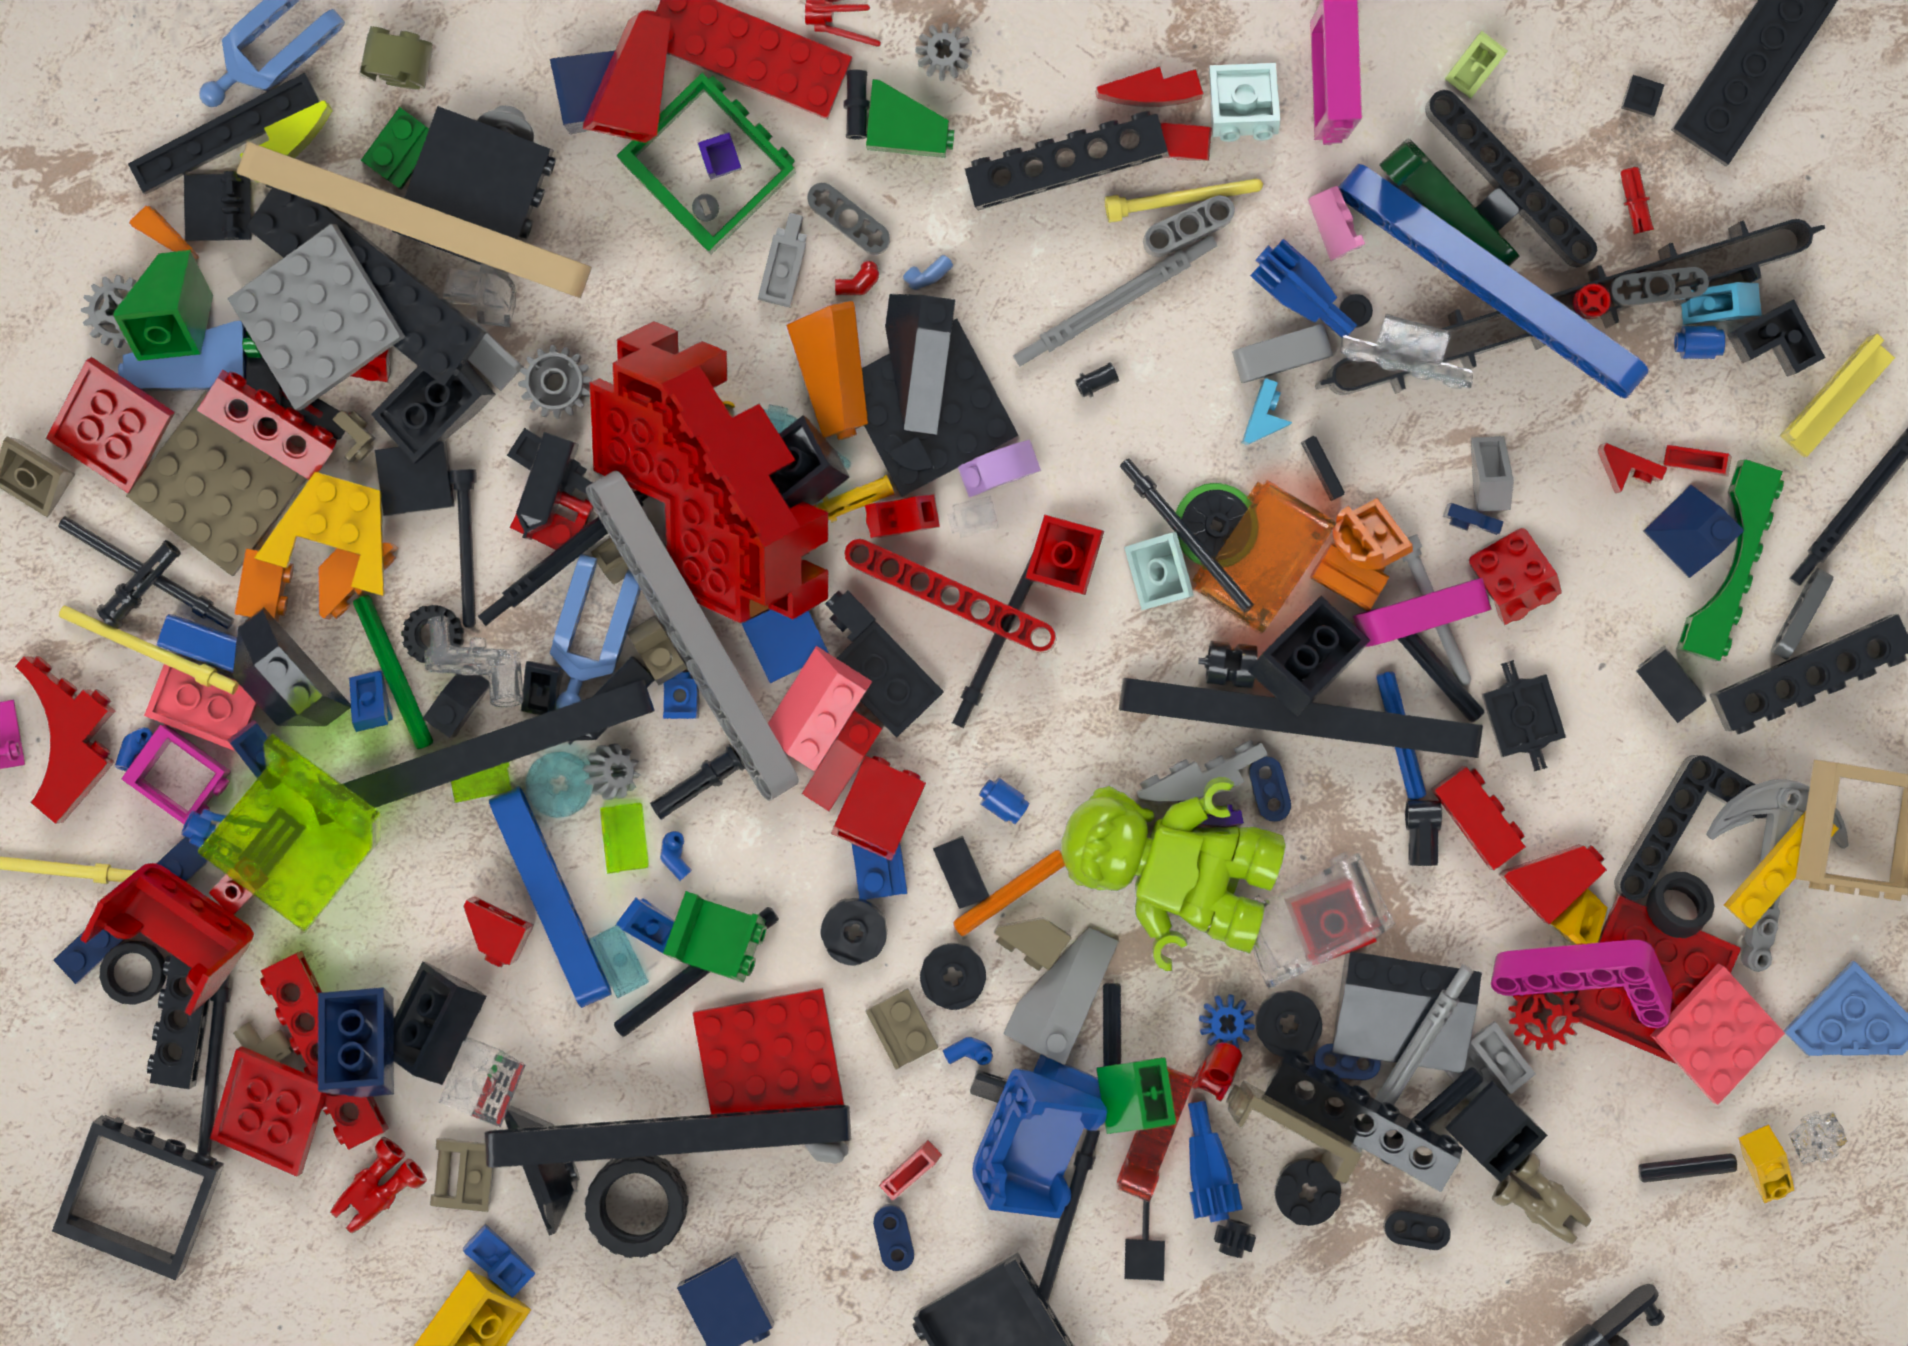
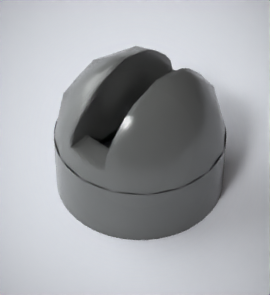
M701 194L693 201L692 210L699 220L704 222L712 221L719 213V203L712 195ZM706 199L711 214L705 216L700 200Z

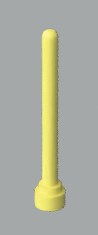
M1250 179L1128 200L1125 197L1119 198V195L1105 196L1106 215L1109 223L1122 221V217H1128V213L1204 201L1218 195L1229 197L1259 192L1263 188V182L1260 179Z

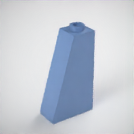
M233 321L207 329L200 355L137 361L133 352L123 355V363H119L118 374L142 391L209 390L222 369L228 373L233 371L246 380L247 356L242 348L243 338H248L246 336V328L241 321Z

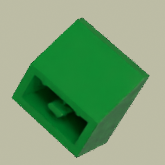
M1166 1057L1096 1068L1100 1097L1107 1109L1105 1120L1106 1134L1176 1124Z

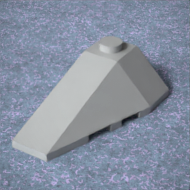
M1088 927L1051 969L1017 1003L1003 1034L1033 1051L1065 1065L1119 941Z

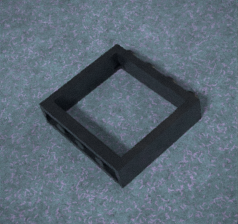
M101 1115L92 1122L52 1232L176 1280L185 1270L224 1163L209 1156L210 1153L199 1151L196 1153L186 1149V1145L181 1141L175 1139H167L166 1141L156 1137L155 1132L148 1128L128 1126L118 1116L112 1118L107 1115ZM101 1136L204 1177L175 1254L72 1214Z

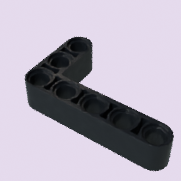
M1691 755L1687 757L1680 765L1616 875L1614 886L1617 893L1631 900H1640L1648 894L1706 793L1727 804L1728 801L1749 786L1756 784L1710 757L1704 755ZM1697 761H1702L1706 767L1705 775L1700 779H1696L1692 774V766ZM1729 777L1734 782V790L1730 795L1725 796L1721 792L1720 785L1725 778ZM1684 789L1689 795V802L1686 806L1679 808L1675 803V796L1678 791ZM1758 814L1752 816H1754V818L1761 819L1767 817V814ZM1668 818L1672 822L1673 828L1669 835L1662 836L1658 831V825L1661 820ZM1652 847L1656 852V858L1653 863L1645 865L1641 858L1642 852L1645 848ZM1635 875L1639 880V888L1636 892L1629 894L1625 889V881L1628 877Z

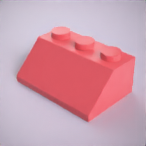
M816 646L768 722L785 753L815 772L872 681Z

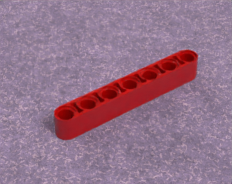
M854 539L845 548V559L854 569L1003 638L1041 654L1048 653L1056 645V633L1046 622L867 540ZM860 546L867 547L869 550L867 561L860 564L855 563L852 557L853 551ZM888 560H895L899 563V572L894 577H885L883 575L882 568ZM918 574H926L929 577V586L923 591H916L912 587L913 578ZM951 587L958 589L960 597L957 603L946 605L942 601L943 592ZM979 601L987 602L990 606L989 614L983 619H977L972 615V608ZM1008 615H1015L1020 619V627L1013 633L1005 632L1002 628V622ZM1038 629H1046L1050 633V641L1043 647H1038L1032 642L1033 633Z

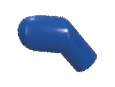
M139 728L124 737L115 768L122 771L129 769L134 762L135 756L142 751L152 737L153 733L150 729Z
M672 831L667 833L662 839L660 859L673 875L681 881L692 870L681 859L684 844L683 835L680 832Z
M965 1037L942 1050L949 1064L963 1057L975 1060L979 1065H987L993 1059L992 1048L986 1042L973 1037Z

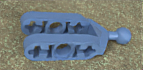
M263 0L222 39L227 73L217 81L204 83L199 91L200 100L208 107H217L224 101L225 91L236 82L268 92L272 87L286 79L343 28L345 21L334 9L325 12L258 71L241 50L252 43L300 1Z
M584 554L580 555L550 650L551 656L570 677L566 692L561 693L556 700L557 709L581 701L579 693L583 681L615 672L641 591L629 569L625 575L598 661L570 652L597 565V558Z

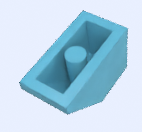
M1736 282L1708 287L1705 293L1681 305L1683 325L1732 321L1762 316L1759 283Z

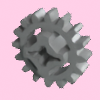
M116 275L114 283H112L109 278L103 277V286L99 287L92 284L91 287L95 294L93 296L84 295L83 297L86 301L90 302L89 307L81 308V312L89 315V318L83 324L87 327H94L90 333L92 337L97 338L102 335V344L108 346L113 339L114 347L122 348L123 340L126 343L127 341L113 313L117 308L116 306L123 300L118 290L130 291L135 285L136 280L129 278L124 284L123 276ZM104 298V303L101 309L98 310L99 304L101 300ZM113 323L119 333H110L103 325Z

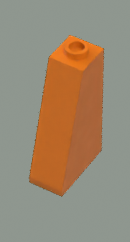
M853 301L829 305L786 325L822 436L827 438L836 435L838 441L857 435L855 429L868 424L856 312Z

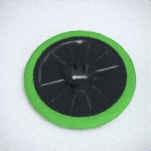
M1222 483L1204 484L1191 490L1179 503L1176 510L1178 516L1223 568L1238 564L1254 548L1259 533L1258 515L1249 498L1237 488ZM1213 519L1222 523L1219 532L1214 529L1212 530L1210 527ZM1178 536L1183 553L1190 560L1204 567Z

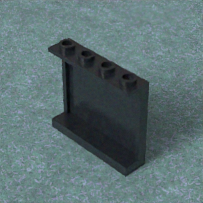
M437 106L404 198L520 241L522 238L528 239L534 223L529 217L533 207L539 208L545 193V189L540 188L544 176H551L556 163V158L552 157L554 150ZM392 230V232L397 233L399 235L405 236L407 238L413 239L420 243L450 253L457 257L487 267L502 274L509 275V272L500 270L498 268L489 266L487 264L478 262L476 260L467 258L465 256L456 254L454 252L445 250L443 248L434 246L432 244L423 242L421 240L412 238L410 236Z
M1019 1253L1014 1254L917 1310L913 1317L915 1322L912 1325L915 1333L921 1341L926 1340L929 1346H1074Z

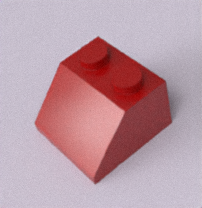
M476 896L467 899L463 907L478 950L486 954L484 960L498 967H503L506 964L511 965L517 961L534 924Z

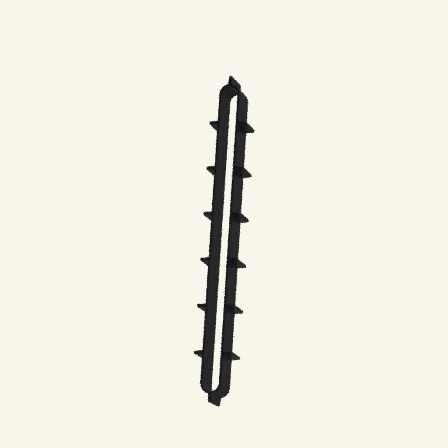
M1791 219L1749 233L1743 220L1728 228L1730 239L1679 255L1672 242L1658 250L1660 261L1606 277L1602 265H1598L1588 271L1589 283L1553 293L1550 296L1558 299L1574 294L1589 284L1603 285L1613 282L1622 275L1642 273L1780 229L1791 230L1797 238L1795 250L1708 277L1709 282H1713L1741 273L1745 283H1752L1762 278L1759 267L1787 259L1807 249L1812 243L1813 235L1824 230L1825 226L1811 227L1804 220ZM1700 280L1675 287L1674 294H1679L1677 292L1679 287L1690 286V288L1699 286ZM1667 290L1655 293L1654 295L1663 296ZM1690 299L1677 300L1673 302L1675 304V307H1677L1688 302ZM1616 305L1608 308L1606 313L1599 316L1603 321L1605 329L1619 323L1617 311L1632 306L1622 307ZM1457 309L1448 315L1450 326L1393 343L1389 332H1383L1378 337L1380 348L1340 360L1328 371L1327 379L1317 383L1315 388L1317 390L1329 387L1335 394L1342 396L1390 382L1395 394L1406 389L1404 377L1458 360L1461 361L1465 372H1468L1477 367L1475 355L1529 338L1535 350L1541 349L1546 345L1530 333H1526L1356 387L1346 388L1338 383L1336 370L1339 366L1503 316L1499 311H1495L1464 321L1460 310Z

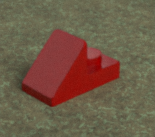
M1608 443L1600 444L1598 448L1599 456L1616 494L1622 492L1630 471L1634 473L1632 478L1650 485L1652 480L1657 482L1664 478L1667 470L1665 466Z

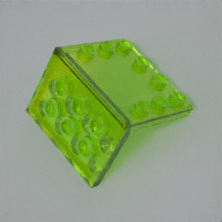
M272 733L264 742L266 769L198 849V854L306 933L381 841V813Z

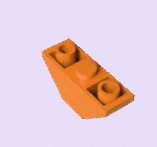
M383 543L384 570L396 559L393 553L398 547L392 543ZM337 548L318 567L319 615L323 619L330 620L332 617L338 619L350 607L347 601L355 593L361 595L365 592L351 587L360 558L359 554Z

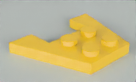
M315 472L254 559L288 568L297 537L359 554L360 558L351 587L385 597L381 491Z

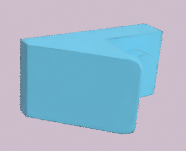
M1267 378L1262 381L1241 442L1242 444L1249 445L1292 424V422L1267 414L1269 409L1274 411L1281 394V392L1276 391L1278 382Z

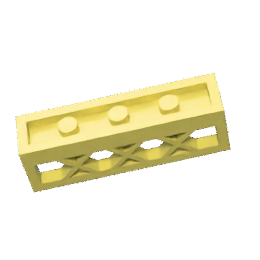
M1878 334L1869 336L1862 342L1780 434V437L1804 458L1815 449L1895 359L1894 356L1881 346L1884 339Z

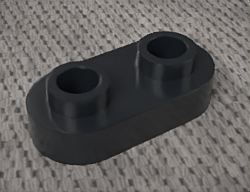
M1398 1209L1390 1212L1383 1223L1386 1236L1392 1242L1400 1245L1439 1250L1447 1245L1451 1236L1448 1224L1441 1217ZM1399 1220L1404 1221L1406 1224L1405 1229L1402 1231L1394 1229V1224ZM1431 1226L1438 1228V1233L1435 1237L1427 1236V1229Z

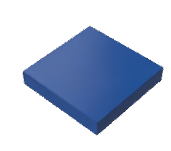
M769 610L742 623L744 631L770 683L802 669L816 646L829 653L809 610L795 619Z

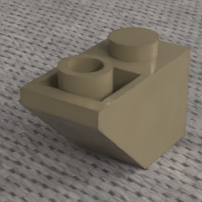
M1044 917L997 925L994 933L999 936L996 940L998 944L1010 952H1013L1015 948L1026 955L1023 960L1038 971L1042 967L1050 970L1072 938L1071 935Z

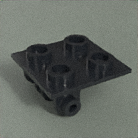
M225 171L224 174L184 175L185 241L252 240V232L246 228L251 220V179L237 174L236 171Z

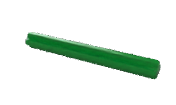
M369 595L356 598L353 601V605L414 745L417 749L426 748L433 744L432 736L426 722L423 720L422 713L374 603Z

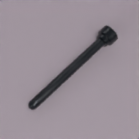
M476 469L450 470V484H454L458 500L462 621L464 627L468 629L473 628L476 624L470 491L474 489V483H477Z

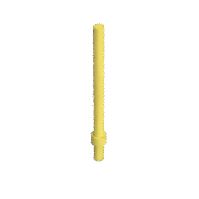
M66 605L62 606L59 611L60 618L195 677V681L204 686L210 687L212 685L230 694H235L239 687L238 682L218 674L217 669L209 665L202 664L200 666Z
M0 856V870L93 879L94 883L109 884L110 881L123 882L136 871L111 868L110 864L101 863L89 866Z

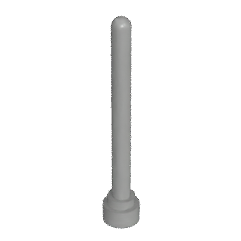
M1416 534L1408 537L1413 545V552L1402 557L1403 562H1408L1421 595L1434 592V589L1419 557L1422 554L1420 550L1422 544ZM1448 623L1435 627L1457 680L1463 686L1470 684L1471 676Z

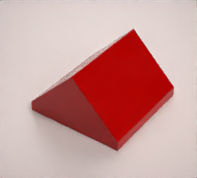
M1044 514L1025 578L1068 592L1086 595L1105 531Z

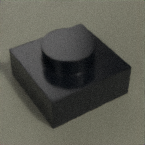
M1632 75L1621 109L1653 118L1665 85Z

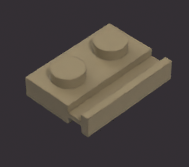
M908 988L865 1010L895 1070L938 1048Z

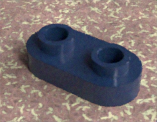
M1265 756L1251 763L1249 778L1260 815L1266 820L1277 822L1285 819L1290 813L1291 800L1280 763L1272 757ZM1264 766L1269 767L1271 770V775L1267 779H1262L1259 775V770ZM1272 798H1276L1280 803L1276 811H1271L1268 808V801Z
M1333 1044L1321 1046L1314 1054V1066L1321 1070H1331L1341 1079L1369 1080L1378 1074L1381 1067V1060L1365 1058L1368 1061V1068L1360 1070L1357 1066V1061L1361 1057L1332 1053ZM1326 1055L1334 1056L1336 1062L1333 1067L1325 1065L1324 1058Z
M887 1204L880 1207L874 1215L873 1225L884 1265L892 1271H903L914 1260V1247L904 1211L897 1205ZM887 1217L894 1218L896 1220L895 1227L887 1228L883 1223ZM899 1249L904 1253V1257L901 1260H894L891 1253Z

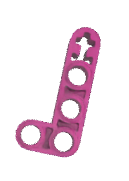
M1478 578L1386 607L1366 611L1352 617L1355 627L1370 639V642L1366 645V647L1477 615L1492 610L1483 578Z

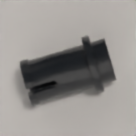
M1111 362L1086 375L1080 373V377L1075 379L1076 386L1083 398L1086 396L1091 398L1094 396V392L1119 382L1118 375Z

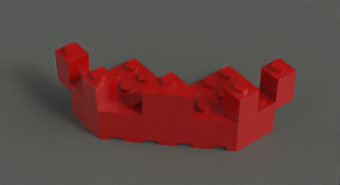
M655 321L618 338V360L612 363L613 384L600 378L590 382L593 471L604 476L613 471H618L623 475L630 488L665 503L667 551L697 603L741 624L750 619V600L763 606L768 605L769 609L791 619H795L828 599V570L807 560H801V556L828 542V512L804 501L789 509L770 479V475L790 465L795 459L760 403L731 417L714 389L727 381V351L701 341L679 352L678 331Z

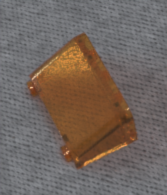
M1265 480L1263 484L1257 482L1247 496L1252 501L1249 508L1215 557L1254 603V606L1244 613L1203 564L1192 579L1196 583L1193 588L1194 592L1258 634L1264 633L1337 523L1324 513L1269 480Z

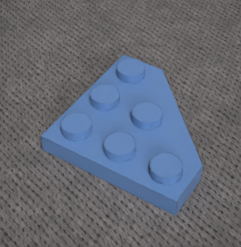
M1851 961L1783 1030L1808 1056L1904 1055L1908 1050V1013L1855 961Z

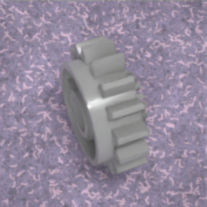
M554 345L550 346L549 353H545L541 348L537 349L539 357L533 359L528 356L526 359L530 366L528 369H520V372L525 375V380L518 382V386L527 390L521 396L522 399L533 400L529 407L533 411L542 407L541 416L547 417L550 411H553L555 418L560 419L561 411L563 410L570 416L574 415L572 406L576 404L583 408L584 404L580 400L581 396H590V392L584 387L585 384L592 382V378L586 377L583 374L590 369L587 364L579 366L578 363L581 356L577 353L570 358V349L564 347L561 353H558ZM553 374H561L564 379L562 387L556 391L549 390L547 385L548 378Z

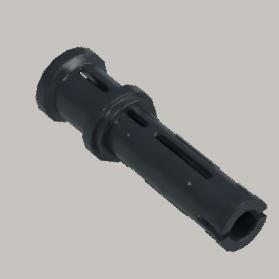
M165 540L126 584L117 585L115 588L116 593L105 605L101 604L96 610L98 615L110 626L117 629L123 625L122 620L133 608L137 609L141 605V597L159 579L171 563L181 555L180 550L173 543ZM157 562H160L157 568L147 577V579H144L143 577L150 571V569ZM122 603V606L116 610V607Z
M731 744L726 746V751L711 761L705 760L702 762L701 769L650 802L654 812L661 820L712 785L714 787L721 786L723 780L738 769L741 771L746 769Z

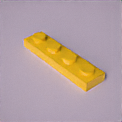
M1806 811L1723 905L1750 929L1796 878ZM1833 824V827H1832L1831 837H1832V836L1836 833V831L1839 829V828H1838L1836 825H1834V824Z

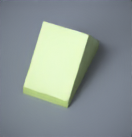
M1481 31L1446 76L1445 80L1471 99L1508 50Z

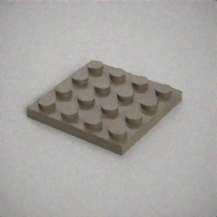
M205 390L126 497L228 574L235 576L243 565L246 549L254 550L307 479L197 411L208 392Z

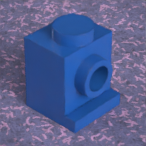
M681 672L664 682L663 719H698L699 688L694 679H691L690 672ZM678 689H683L686 692V699L682 702H678L674 698V693Z

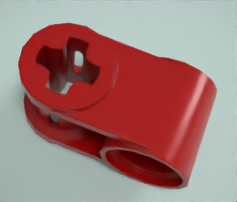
M1218 1043L1215 1045L1206 1060L1202 1061L1197 1069L1190 1087L1194 1089L1199 1087L1215 1095L1216 1100L1221 1102L1232 1085L1242 1060V1052L1229 1043Z

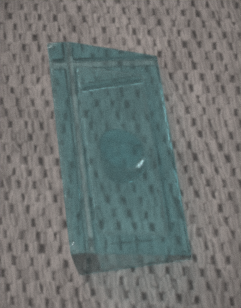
M615 925L589 938V942L617 998L649 983L625 931L619 926Z

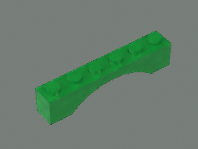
M1747 459L1737 462L1728 489V495L1734 509L1736 523L1744 532L1736 538L1733 561L1724 582L1706 604L1686 618L1676 649L1711 661H1721L1722 656L1726 657L1732 645V638L1729 637L1732 625L1738 624L1743 611V607L1739 606L1743 593H1748L1753 581V575L1749 574L1753 562H1758L1762 554L1763 543H1760L1763 530L1768 531L1774 516V512L1770 511L1773 500L1778 499L1783 490L1784 481L1780 480L1783 471Z

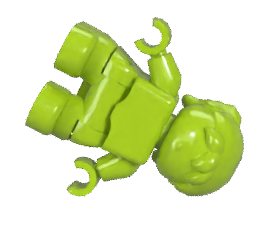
M1217 777L1209 781L1204 788L1202 799L1199 800L1196 796L1172 805L1164 818L1156 821L1150 838H1147V822L1154 820V812L1152 810L1142 808L1125 793L1117 791L1111 786L1098 788L1089 800L1078 806L1071 814L1061 839V855L1068 871V876L1078 886H1085L1100 891L1105 889L1119 891L1125 889L1132 882L1134 876H1137L1135 882L1137 897L1135 915L1149 937H1155L1152 947L1153 957L1159 968L1165 971L1173 970L1172 959L1161 953L1162 948L1168 943H1175L1180 948L1188 945L1187 939L1183 934L1170 930L1172 924L1168 912L1179 915L1196 929L1207 933L1212 939L1223 941L1230 948L1250 954L1261 927L1264 903L1246 897L1235 896L1234 893L1239 879H1246V882L1250 885L1271 891L1282 865L1286 846L1283 835L1257 827H1196L1208 819L1207 814L1209 813L1221 818L1231 816L1227 805L1218 806L1212 801V796L1218 790L1230 791L1234 786V782L1227 777Z

